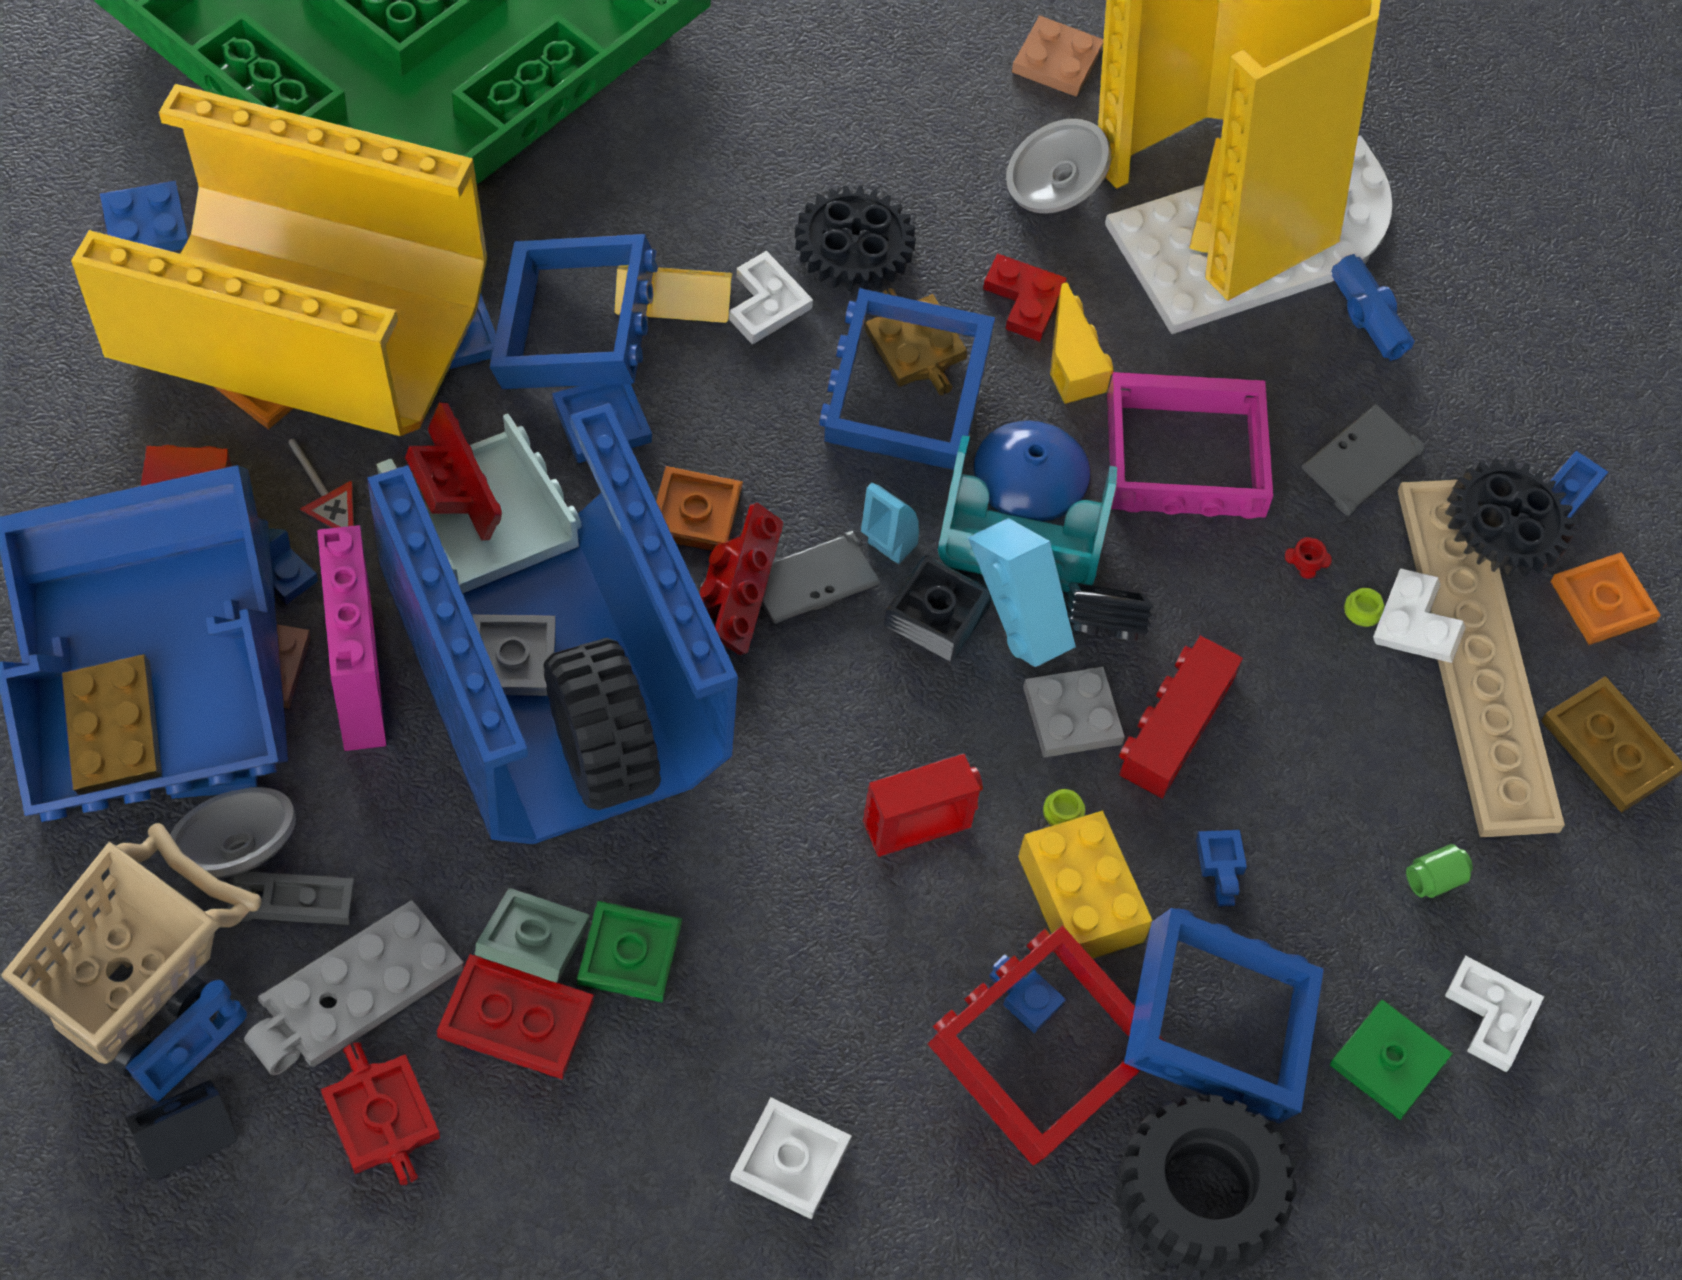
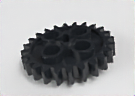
M844 185L843 193L838 195L834 189L830 188L828 199L817 194L815 204L807 202L805 213H799L798 224L795 227V250L800 251V262H808L807 272L813 273L819 270L820 282L829 277L833 278V288L839 286L841 282H846L848 291H852L854 284H860L862 289L867 290L869 282H873L876 287L882 288L883 277L893 283L896 272L904 274L906 263L912 262L916 238L914 237L915 225H910L911 215L901 214V203L891 206V195L888 194L882 199L877 198L878 189H873L867 195L864 194V189L861 185L857 188L856 193H851L848 186Z
M1497 458L1492 461L1489 467L1481 461L1475 470L1469 467L1463 477H1459L1453 486V490L1447 498L1450 505L1445 511V514L1452 517L1447 526L1450 529L1459 530L1454 538L1455 542H1467L1468 545L1464 550L1465 554H1470L1474 551L1479 554L1476 562L1478 565L1487 559L1491 561L1492 572H1495L1502 565L1505 567L1507 576H1511L1516 568L1519 569L1523 577L1527 576L1532 568L1539 574L1546 565L1552 567L1558 558L1562 557L1569 547L1568 543L1574 536V533L1570 530L1575 524V520L1567 517L1573 508L1570 505L1561 504L1566 493H1554L1552 489L1556 481L1552 480L1544 483L1541 480L1543 471L1540 470L1535 475L1530 474L1528 463H1525L1521 470L1516 469L1513 459H1510L1505 467H1502Z

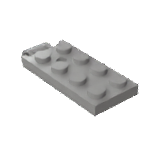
M411 900L259 995V1002L263 1007L267 1008L273 1018H266L254 1025L246 1034L244 1041L271 1075H278L290 1068L298 1060L300 1051L307 1063L315 1067L463 971L464 962ZM324 997H333L336 999L337 1004L333 1008H324L320 1005V1001Z

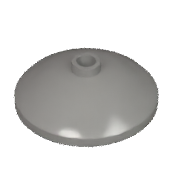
M1064 119L1045 125L1028 136L1014 152L1006 174L1008 190L1021 207L1035 213H1054L1069 209L1088 198L1102 183L1111 163L1110 143L1104 132L1097 125L1086 120Z
M265 787L244 788L225 792L196 806L175 825L170 835L185 856L215 878H226L247 872L273 857L290 837L295 827L296 813L290 799L280 791Z

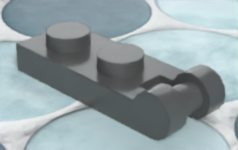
M250 871L233 876V886L252 893L257 891L263 892L260 908L255 912L250 911L240 922L263 919L350 925L355 891L354 878ZM228 904V909H231L234 905Z

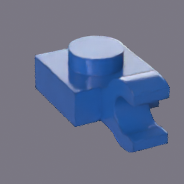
M1240 830L1198 832L1196 844L1202 877L1215 876V896L1218 907L1235 906L1234 895H1239L1236 875H1244L1247 867Z
M1005 954L993 965L992 968L994 970L989 974V977L995 983L1000 979L995 972L1010 959ZM1033 970L1026 978L1023 977L1007 991L1009 995L1005 998L1003 1005L1035 1034L1064 1005L1066 999Z

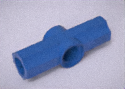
M1355 254L1343 257L1340 262L1332 267L1331 272L1333 279L1348 301L1347 309L1352 323L1357 328L1365 327L1384 358H1389L1392 361L1402 357L1403 354L1412 349L1415 341L1397 314V302L1393 292L1387 286L1379 287L1361 257H1356Z

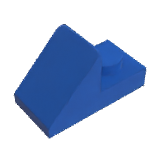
M269 528L274 593L285 604H288L318 581L317 573L290 548L289 536L286 530Z

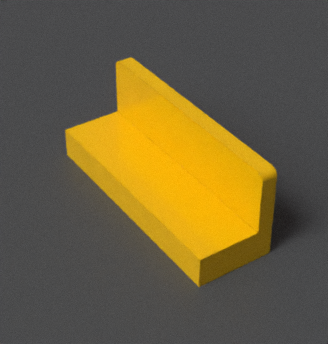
M620 265L617 268L615 313L617 315H620L629 265ZM658 267V271L653 272L652 276L653 301L647 306V317L726 323L729 319L732 273Z

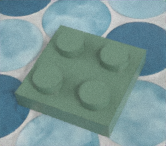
M508 888L476 942L475 955L557 983L588 928L590 915Z

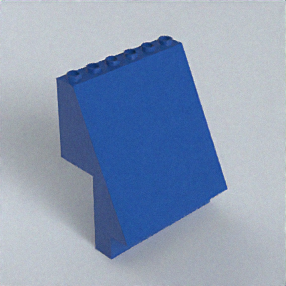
M236 465L0 517V555L22 663L0 662V694L25 816L40 815L41 822L68 817L66 809L82 806L83 813L108 809V800L124 797L125 804L151 799L150 791L166 788L167 795L193 790L192 782L208 779L209 786L235 781L234 773L250 770L251 777L277 772L276 764L288 762L268 521L258 518L248 469ZM144 654L150 660L162 776L78 795L72 786L62 673Z

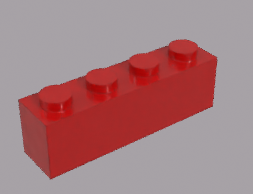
M1201 635L1193 648L1185 646L1174 666L1179 669L1175 677L1172 678L1167 675L1157 692L1156 697L1160 701L1156 708L1149 705L1144 711L1137 726L1142 729L1138 737L1129 736L1119 754V758L1124 760L1119 776L1163 799L1234 682L1243 657Z

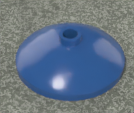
M1017 421L995 429L982 441L974 460V477L980 478L985 482L990 494L988 503L999 512L1037 521H1049L1066 515L1068 509L1074 503L1082 501L1090 480V466L1083 448L1067 432L1048 423ZM1031 455H1037L1039 458L1032 457Z

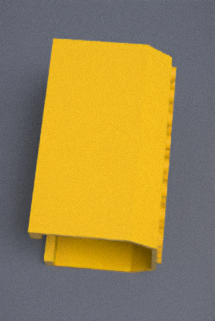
M1106 0L1098 127L1104 132L1111 147V163L1105 178L1117 189L1129 181L1131 155L1206 117L1223 120L1205 279L1227 301L1340 242L1381 0Z
M175 84L162 105L159 116L161 123L183 128L199 186L192 231L183 250L179 254L89 230L71 260L104 357L397 436L420 429L478 308L487 252L473 158Z

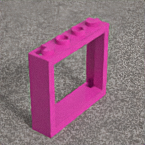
M1113 372L1107 393L1110 466L1117 467V482L1111 509L1125 510L1127 512L1155 511L1170 515L1192 513L1208 517L1218 515L1241 516L1247 519L1266 517L1273 499V483L1265 381ZM1122 408L1247 415L1252 488L1125 482Z
M360 525L319 529L317 533L330 673L344 751L386 746L375 629Z

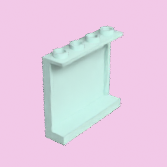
M509 414L503 415L505 432L470 445L482 473L485 474L487 483L502 510L501 521L496 526L490 540L481 541L468 514H432L417 484L462 593L579 547L577 530L581 528V521L576 509L573 506L567 507L560 484L556 479L550 480L541 454L539 452H532L523 426L517 427ZM392 459L377 464L378 474L397 469Z

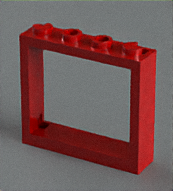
M1063 925L1051 935L1046 929L1040 932L1026 945L1031 952L1024 959L1019 961L1015 955L995 972L1000 979L993 986L988 988L983 982L964 999L969 1006L963 1012L957 1015L951 1010L933 1026L938 1033L928 1042V1046L1033 1166L1050 1154L1140 1071L1137 1068L1124 1064L1123 1060L1041 1134L956 1036L1051 952H1054L1129 1037L1135 1006Z

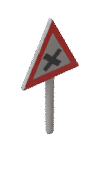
M290 439L288 442L322 496L299 510L329 528L354 526L352 480L328 493L297 441Z

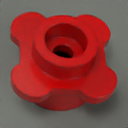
M1311 537L1301 539L1295 548L1287 549L1284 555L1286 562L1294 564L1300 571V576L1305 579L1314 578L1319 569L1328 568L1332 562V557L1327 553L1325 545L1318 539Z

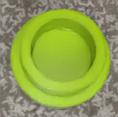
M1360 588L1352 592L1347 597L1344 605L1347 617L1353 623L1364 627L1379 623L1385 608L1381 595L1371 588Z
M1061 789L1051 793L1046 798L1043 806V815L1046 821L1053 826L1083 817L1085 815V805L1077 793L1072 790Z

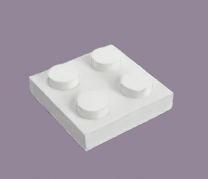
M770 1098L731 1173L730 1180L812 1219L850 1144L851 1135Z

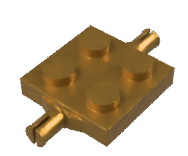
M893 288L888 289V292L887 290L882 292L897 296ZM933 294L917 300L939 305ZM876 317L865 322L866 333L898 387L915 380L930 379L938 395H944V390L946 394L952 390L953 386L947 379L944 371L949 366L967 359V349L957 333L884 317Z

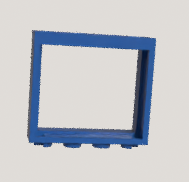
M645 234L514 242L490 362V369L502 389L635 383L638 363L643 362L642 336L648 332L647 306L653 301L652 276L653 272L658 271V266L655 262L657 251L651 248ZM629 265L614 352L523 356L539 270Z
M859 288L856 302L849 301L846 311L845 323L850 324L848 336L841 335L838 343L836 357L842 358L839 370L832 369L829 379L828 392L833 393L831 404H823L819 426L825 427L824 442L954 470L962 435L969 436L995 317ZM866 314L975 337L950 442L841 419Z
M1170 908L1151 922L1124 1064L1206 1096L1209 1094L1222 1096V1102L1233 1105L1236 1100L1247 1105L1245 1111L1255 1115L1259 1113L1264 1118L1280 1124L1302 1110L1324 969L1308 963V960L1302 956L1288 955L1273 949L1265 941L1248 939L1233 933V930L1228 926L1211 924L1196 918L1188 910ZM1177 941L1293 986L1278 1085L1159 1039Z

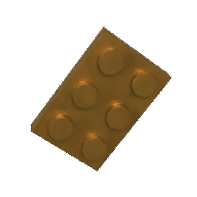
M142 654L62 673L73 790L78 795L161 777L162 770L150 660Z
M1606 676L1545 713L1541 720L1621 813L1682 774V761Z

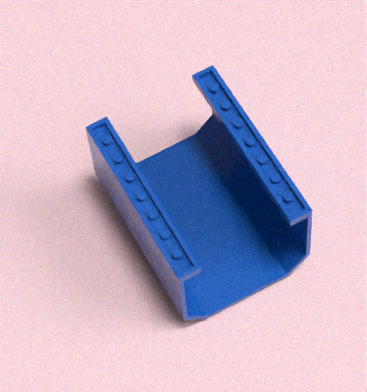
M610 403L570 415V425L601 490V493L578 513L581 521V528L577 530L579 547L465 593H462L409 465L367 478L379 565L491 840L536 844L691 790L732 757L738 676ZM472 614L555 616V652L603 638L616 640L622 646L625 656L630 661L653 729L652 733L657 746V757L660 762L659 773L661 776L660 786L654 793L602 810L588 808L582 801V796L579 795L576 784L570 774L569 766L565 760L562 745L556 731L548 696L505 695Z

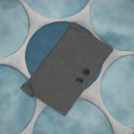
M1375 404L1306 461L1302 468L1336 501L1334 505L1343 514L1349 516L1356 510L1359 504L1415 456H1420L1425 451V446L1414 434L1412 436L1408 435L1386 412ZM1348 436L1353 437V438L1355 439V441H1352L1351 439H1349Z
M853 531L843 533L841 537L774 561L761 604L773 624H776L810 610H817L831 605L834 601L880 584V581L861 552L857 537Z

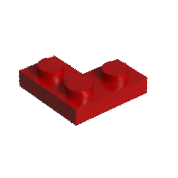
M997 253L984 280L983 290L1015 301L1006 322V330L1040 342L1058 304L1061 286L1063 283H1066L1067 278Z

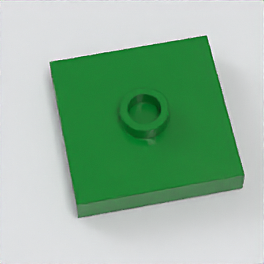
M597 901L577 977V985L663 1003L682 926V918Z
M1381 1000L1333 1058L1330 1066L1401 1120L1453 1053L1384 1000Z

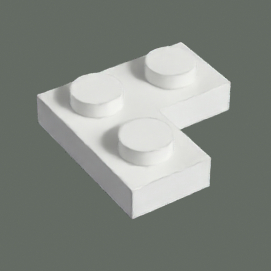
M767 251L737 268L736 278L749 290L753 297L731 309L729 320L751 344L763 339L812 309L813 299Z
M1400 569L1373 638L1377 645L1452 663L1463 636L1465 625L1461 620L1430 613L1440 587L1438 577Z
M1467 956L1462 960L1445 994V997L1483 1016L1467 1052L1507 1072L1512 1066L1544 996Z

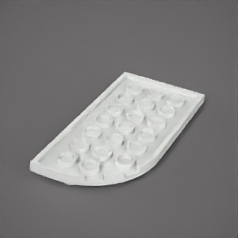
M1358 136L1340 242L1229 301L1205 279L1208 253L1189 249L1204 185L1109 214L1106 217L1105 225L1170 333L1174 334L1335 281L1332 277V267L1348 255L1355 254L1356 257H1361L1365 264L1371 254L1381 245L1391 219L1392 195L1384 170L1362 136Z

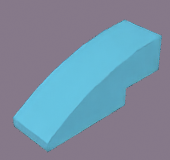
M871 483L867 487L861 532L868 536V544L897 564H900L918 544L919 521L916 512L881 486Z

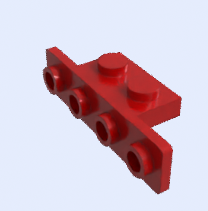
M439 403L428 427L429 435L435 446H409L405 459L432 514H468L481 541H488L501 521V506L496 501L487 483V478L482 473L474 457L473 450L468 445L460 429L459 421L455 418L449 404Z
M759 503L749 506L741 536L721 543L713 549L709 557L710 565L707 576L699 591L710 618H717L715 629L722 644L740 656L748 653L783 528V521Z

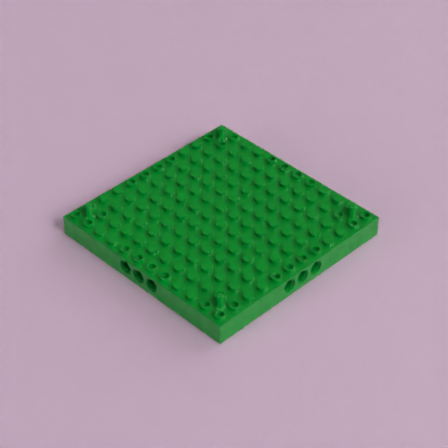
M94 0L100 7L206 92L473 158L476 184L483 181L711 6V0Z

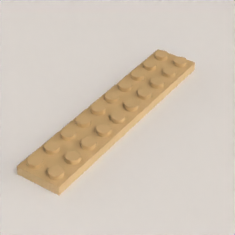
M1457 480L1401 482L1398 495L1417 573L1438 577L1440 587L1430 613L1461 620L1465 625V630L1453 662L1438 660L1479 836L1496 837L1560 833L1565 824L1499 567L1495 572H1492L1491 561L1487 559L1478 565L1476 562L1479 554L1475 551L1465 554L1464 550L1468 545L1467 542L1454 541L1459 530L1448 528L1447 525L1452 517L1445 514V511L1450 505L1447 498Z

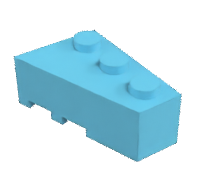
M1009 518L969 536L968 540L1006 632L1007 644L1012 654L1037 667L1075 648L1050 541Z

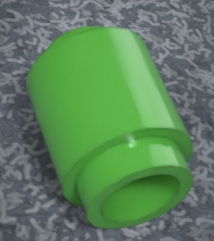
M1449 844L1416 858L1413 861V865L1407 867L1406 876L1411 889L1418 897L1428 896L1433 898L1468 883L1473 865L1465 850L1459 849L1454 844Z

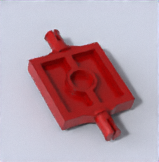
M355 1042L353 1046L358 1059H356L351 1045L343 1049L353 1072L349 1073L342 1081L321 1089L322 1097L354 1174L381 1163L391 1162L399 1184L407 1185V1177L402 1167L405 1168L410 1182L418 1178L408 1155L416 1148L439 1139V1130L406 1054L385 1063L369 1064L362 1044Z

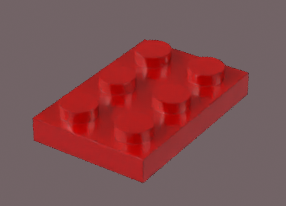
M470 954L437 1029V1037L563 1080L594 1003V995Z

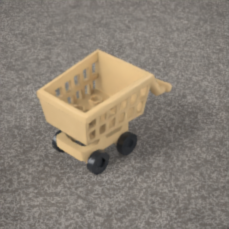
M156 823L149 828V837L142 844L121 843L115 846L109 841L1 974L4 980L10 983L28 1001L43 1011V1014L52 1021L56 1030L99 1063L107 1064L115 1058L114 1069L126 1078L132 1075L125 1067L153 1042L143 1032L138 1033L168 1000V1011L179 1018L201 997V992L207 984L199 977L193 975L210 959L215 931L219 927L229 928L236 926L250 911H257L262 903L259 895L218 880L185 856L166 828L160 823ZM159 850L167 864L210 897L234 906L231 909H210L204 912L138 862L149 859ZM109 868L110 875L103 882L101 875ZM92 888L94 894L86 901L85 895ZM114 889L115 895L109 901L108 895ZM99 907L100 912L94 918L92 914ZM77 908L78 913L70 921L69 915ZM84 925L85 929L78 936V930ZM61 927L62 932L53 940V935ZM69 942L70 946L64 951V953H62V949ZM45 947V948H46V951H45V952L41 955V957L37 960V959H36L37 955H38V954L41 952V950ZM54 960L55 963L46 971L47 967ZM121 964L126 968H129L131 965L133 966V973L125 981L114 982L108 978ZM29 967V971L20 979V976ZM39 979V981L33 987H31L36 982V980Z

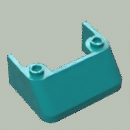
M962 435L938 545V554L942 562L954 569L982 574L968 537L1009 518L1050 541L1063 592L1070 591L1068 584L1071 582L1092 585L1097 572L1116 488L1117 467H1109L1101 503L1089 500L1078 501L1068 509L1064 526L987 510L990 494L985 482L980 478L962 474L970 436Z

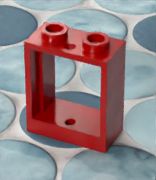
M965 754L869 783L863 823L878 857L971 828L975 811L978 810V797L980 791L983 790V784L979 771L976 767H970Z

